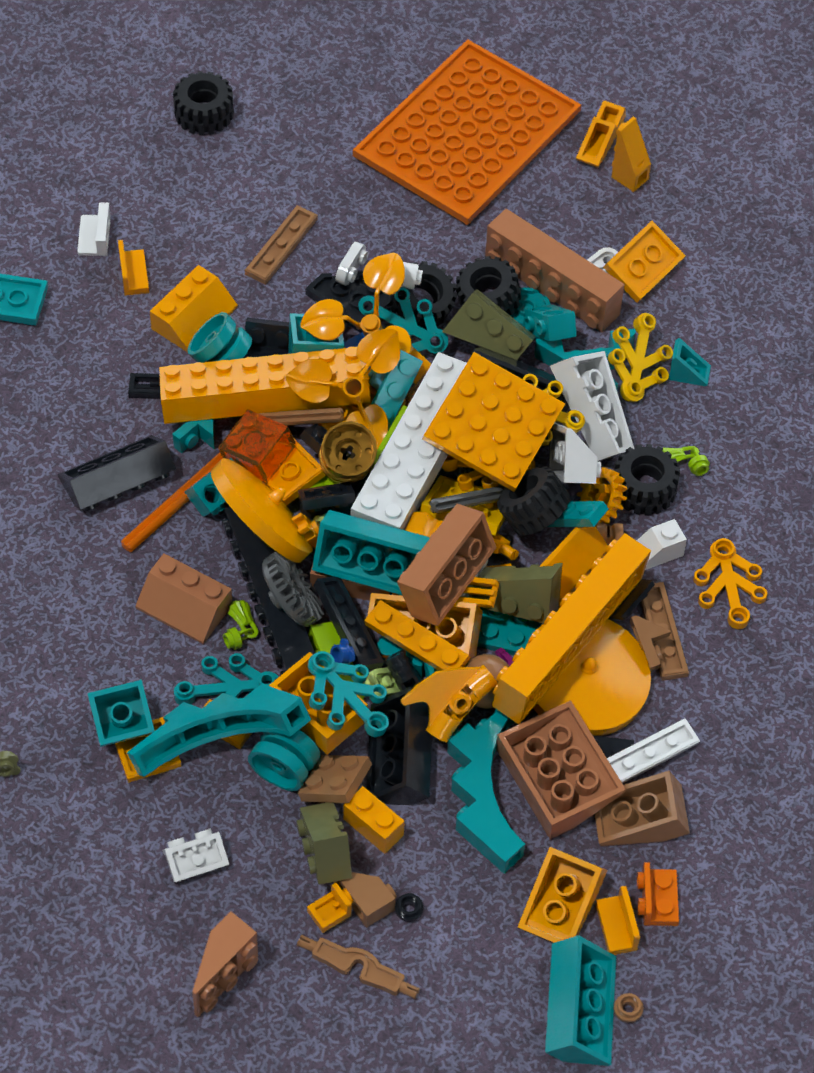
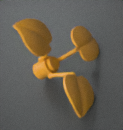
M389 253L375 257L366 264L363 270L364 282L369 288L376 290L374 294V313L364 316L361 323L347 315H343V305L339 301L325 299L315 303L306 311L300 323L301 328L323 341L337 339L345 329L343 320L356 326L358 330L362 329L364 336L374 331L382 330L383 327L378 318L379 294L382 291L387 295H393L402 287L405 279V268L401 257L397 253ZM392 325L386 327L385 329L398 331L400 350L410 354L411 338L408 332L399 326Z
M393 329L374 331L366 335L359 342L356 355L360 361L366 364L358 377H348L343 383L330 382L332 370L326 362L320 359L305 360L286 374L287 383L293 392L308 402L318 403L325 401L330 394L329 386L342 388L347 396L355 398L359 411L350 413L346 422L353 421L364 425L370 430L376 440L377 449L388 432V419L384 410L376 404H371L365 409L363 408L360 398L364 391L362 378L369 367L376 373H387L397 366L400 359L398 331Z

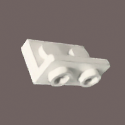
M210 828L195 833L196 839L185 842L184 837L167 842L169 848L164 849L163 854L166 856L174 882L229 865L219 832L212 834Z

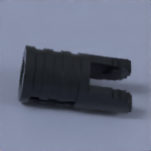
M405 649L390 655L384 660V664L388 666V670L392 673L391 675L395 679V683L400 691L407 689L404 683L412 678L416 685L423 681L406 655Z

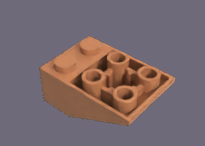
M231 911L210 931L192 991L194 1012L197 1017L204 1011L206 1013L211 1011L217 1004L218 997L224 991L229 992L238 982L237 977L244 970L246 972L250 971L258 961L257 932Z

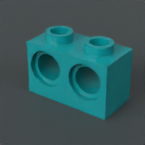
M552 304L525 309L524 327L536 337L547 341L577 337L574 311Z
M211 471L184 491L203 517L209 513L215 516L226 508L224 505L225 499L215 486L211 477ZM205 491L212 494V503L205 499Z

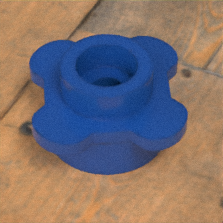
M342 638L340 644L332 646L330 654L335 662L350 664L355 661L354 649L352 646H349V641L346 638Z

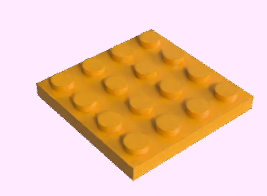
M473 352L423 435L422 440L515 492L565 403Z

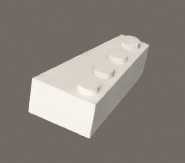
M605 351L571 357L551 365L550 368L556 380L563 385L562 393L570 409L580 411L585 417V424L581 432L589 448L597 456V461L616 457L621 453H625L629 447L634 449Z

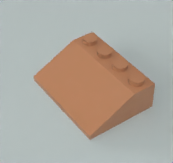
M571 700L497 734L496 750L549 839L577 827L626 792L624 785Z

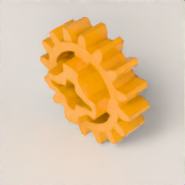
M605 467L601 469L600 478L596 477V484H580L583 490L578 492L577 496L581 497L580 501H604L609 510L599 522L609 524L610 517L616 519V511L618 509L623 510L621 501L627 500V497L623 496L627 486L622 485L625 479L619 476L620 473Z

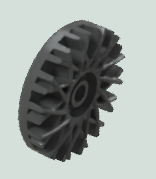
M274 552L265 558L262 563V571L270 589L269 597L273 604L279 610L283 609L291 619L301 626L309 627L320 620L321 616L324 615L320 607L322 602L314 594L316 590L312 583L304 581L307 574H304L301 568L297 570L296 562L285 558L278 552Z

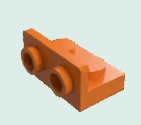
M644 862L642 872H637V889H642V898H638V915H643L644 925L678 926L677 870L650 869V862Z

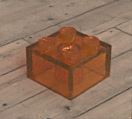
M247 409L219 445L218 450L223 458H232L234 462L240 464L267 484L297 444L288 426Z

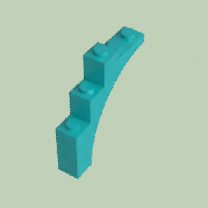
M261 684L242 700L222 693L202 709L183 702L163 717L165 724L129 750L127 754L137 774L145 777L176 756L208 742L233 735L254 732H270L292 736L311 721V718L301 697Z
M496 709L489 719H482L475 729L468 723L461 729L457 728L448 740L447 753L462 765L452 776L451 791L466 804L456 815V831L505 874L524 856L525 843L510 828L499 809L493 792L491 765L497 748V734L508 730L515 723Z

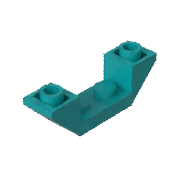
M635 328L628 329L630 332L628 341L632 348L635 342ZM610 331L609 348L599 347L591 350L564 352L561 339L547 341L540 338L535 341L534 355L535 358L551 366L571 357L605 351L608 360V354L611 351L621 348L612 337L613 331ZM608 360L610 370H614V365H612Z

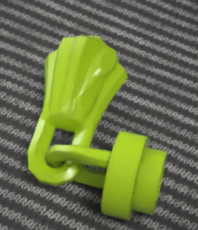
M697 447L663 448V452H670L672 454L671 459L675 458L677 462L691 458L688 462V467L691 473L696 476H702L709 471L710 463L705 455H699ZM691 450L690 454L685 455L684 451Z
M245 600L233 601L229 606L228 614L238 623L241 631H238L235 627L227 629V633L223 634V640L228 649L233 648L236 650L242 647L243 640L256 638L258 628L252 619L250 605ZM250 624L252 628L246 629L245 626Z

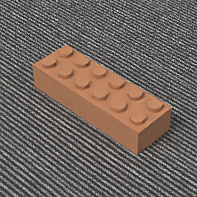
M508 209L501 212L487 226L485 256H491V259L500 257L501 261L507 260L510 266L513 265L517 277L525 282L529 288L539 290L540 293L545 294L549 298V301L556 302L563 308L574 311L575 315L585 321L589 327L596 328L600 332H603L620 315L624 283Z

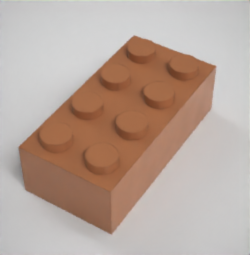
M456 504L451 512L446 515L438 529L430 536L429 541L422 550L416 554L406 571L401 574L397 583L411 617L438 626L497 548L484 512Z

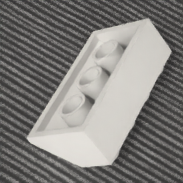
M554 423L553 438L550 442L549 468L564 483L596 484V477L600 478L601 462L597 461V456L572 429Z

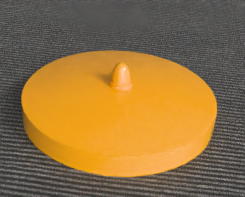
M223 458L211 470L212 480L228 505L272 549L296 563L302 562L313 551V547L306 541L304 535H300L297 530L299 528L292 521L293 513L282 501L285 489L278 488L272 491L243 466L227 458Z
M608 619L533 709L540 715L571 700L593 736H604L621 730L639 714L649 694L651 671L648 667L644 651L641 650L638 641L626 629ZM542 624L538 629L541 631L545 624Z

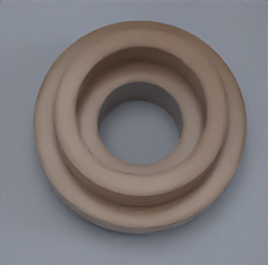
M623 994L614 1003V1013L623 1022H635L642 1016L643 1003L634 994ZM629 1005L634 1011L631 1013L626 1012L623 1007Z

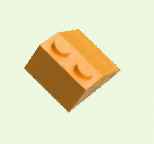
M549 847L518 928L553 943L577 936L597 898L607 870Z

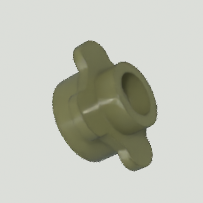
M0 752V776L18 775L21 772V768L17 766L19 758L13 752Z

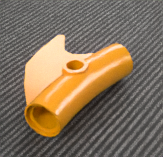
M484 665L436 671L409 691L401 699V703L403 705L417 702L427 703L429 707V722L426 731L447 743L466 715L498 682Z

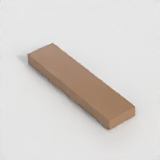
M296 205L247 266L245 275L266 285L318 220V215Z
M664 582L654 583L655 586L640 604L646 620L671 631L669 637L653 642V645L658 644L663 657L659 667L661 680L688 677V667Z

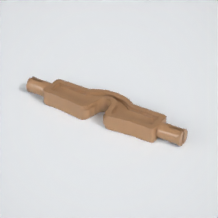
M303 934L297 942L298 947L312 952L313 959L328 965L343 975H347L354 964H362L363 969L359 980L365 985L381 989L394 996L400 992L413 999H416L420 991L419 987L405 982L403 974L379 964L378 960L366 950L344 948L324 938H319L317 942Z

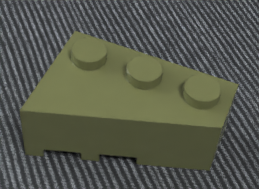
M478 289L471 294L442 331L515 360L523 354L536 337Z
M563 563L542 567L539 564H535L525 568H516V566L484 567L478 578L496 579L500 583L494 608H480L544 624L551 611L557 612L559 609ZM473 585V588L492 589V587ZM472 594V598L489 600L490 597Z
M327 802L301 807V819L296 820L299 837L304 836L301 839L304 855H310V857H307L309 873L316 875L318 885L352 878L348 834L341 830L344 829L343 823L338 820L339 814L334 803Z

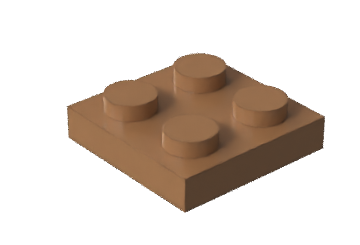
M321 755L299 790L298 795L302 802L349 803L372 763L368 756Z

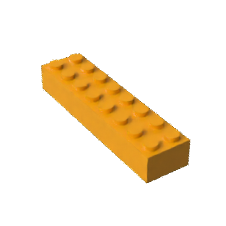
M357 347L159 367L164 424L357 404L355 398L347 396L342 388L329 386V397L325 401L318 403L308 402L293 392L287 383L286 374L305 360L320 359L326 362L332 370L330 382L343 383L348 377H358L366 363L357 358ZM367 370L362 378L364 383V391L360 395L362 403H371Z
M626 533L618 541L612 540L606 549L607 554L603 558L598 557L591 566L590 574L588 576L585 574L581 576L575 586L576 590L572 594L568 592L562 599L560 609L557 612L551 611L541 631L536 629L529 638V645L525 649L521 647L516 652L509 668L504 666L496 678L499 682L492 692L495 695L492 706L517 724L523 721L641 581L651 550Z

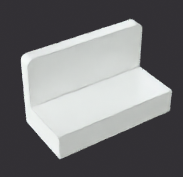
M99 203L98 215L81 216L78 255L107 256L111 219L109 203Z

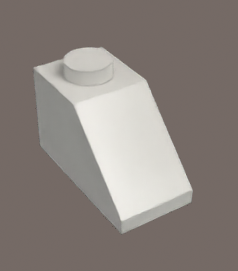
M675 519L651 527L636 540L651 550L645 570L684 555L687 539Z

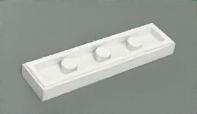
M685 718L608 757L607 760L620 781L624 783L694 747L700 740Z

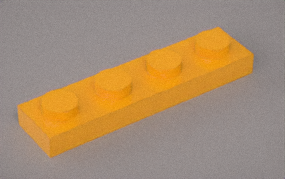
M381 600L364 620L366 626L438 671L465 667L470 660L467 653Z

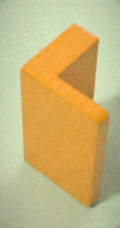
M118 240L124 295L149 293L144 249L124 251L123 240Z
M621 886L618 896L597 899L595 903L607 950L613 955L637 951L640 940L627 887Z

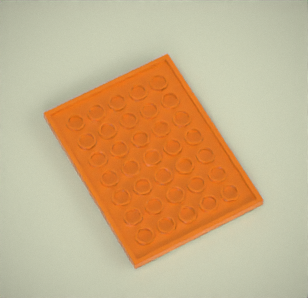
M467 39L353 149V156L466 225H469L581 111V104Z

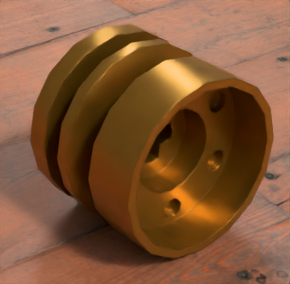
M353 421L340 422L332 426L324 435L319 451V464L324 474L337 483L350 482L354 484L364 479L370 472L377 454L376 440L371 431L364 425ZM346 451H350L351 458H348L347 461L343 460V454Z

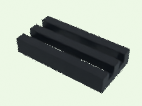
M130 373L129 398L161 399L160 374ZM135 382H150V384H135Z

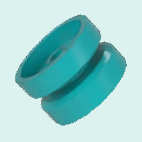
M221 312L210 318L200 327L190 341L187 352L196 362L201 363L243 359L251 346L252 337L242 327H236L235 320L227 313Z
M298 730L292 736L263 732L260 736L261 742H258L248 755L250 766L267 782L287 791H298L306 781L308 771L314 768L320 758L318 746L301 730Z

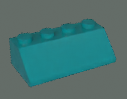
M329 510L320 522L312 570L402 595L397 581L412 563L416 554L429 541L430 537Z
M579 935L552 943L545 1053L563 1062L610 1066L616 956Z

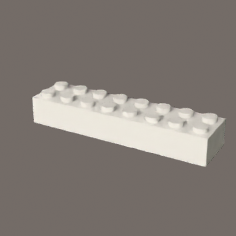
M440 352L437 353L352 505L351 516L405 530L412 513L417 512L448 456L447 453L422 440L423 435L467 364L466 362Z

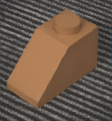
M352 872V878L334 882L341 889L345 888L350 893L353 899L352 909L366 928L395 910L396 893L389 884L385 885L380 877Z

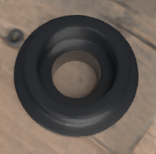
M404 894L395 903V913L403 921H416L423 914V902L415 894ZM411 905L414 907V910L408 912L404 910V907Z

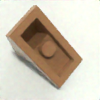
M637 615L631 617V628L641 650L644 651L650 671L659 669L660 661L663 660L658 644L653 645V642L669 637L671 631Z

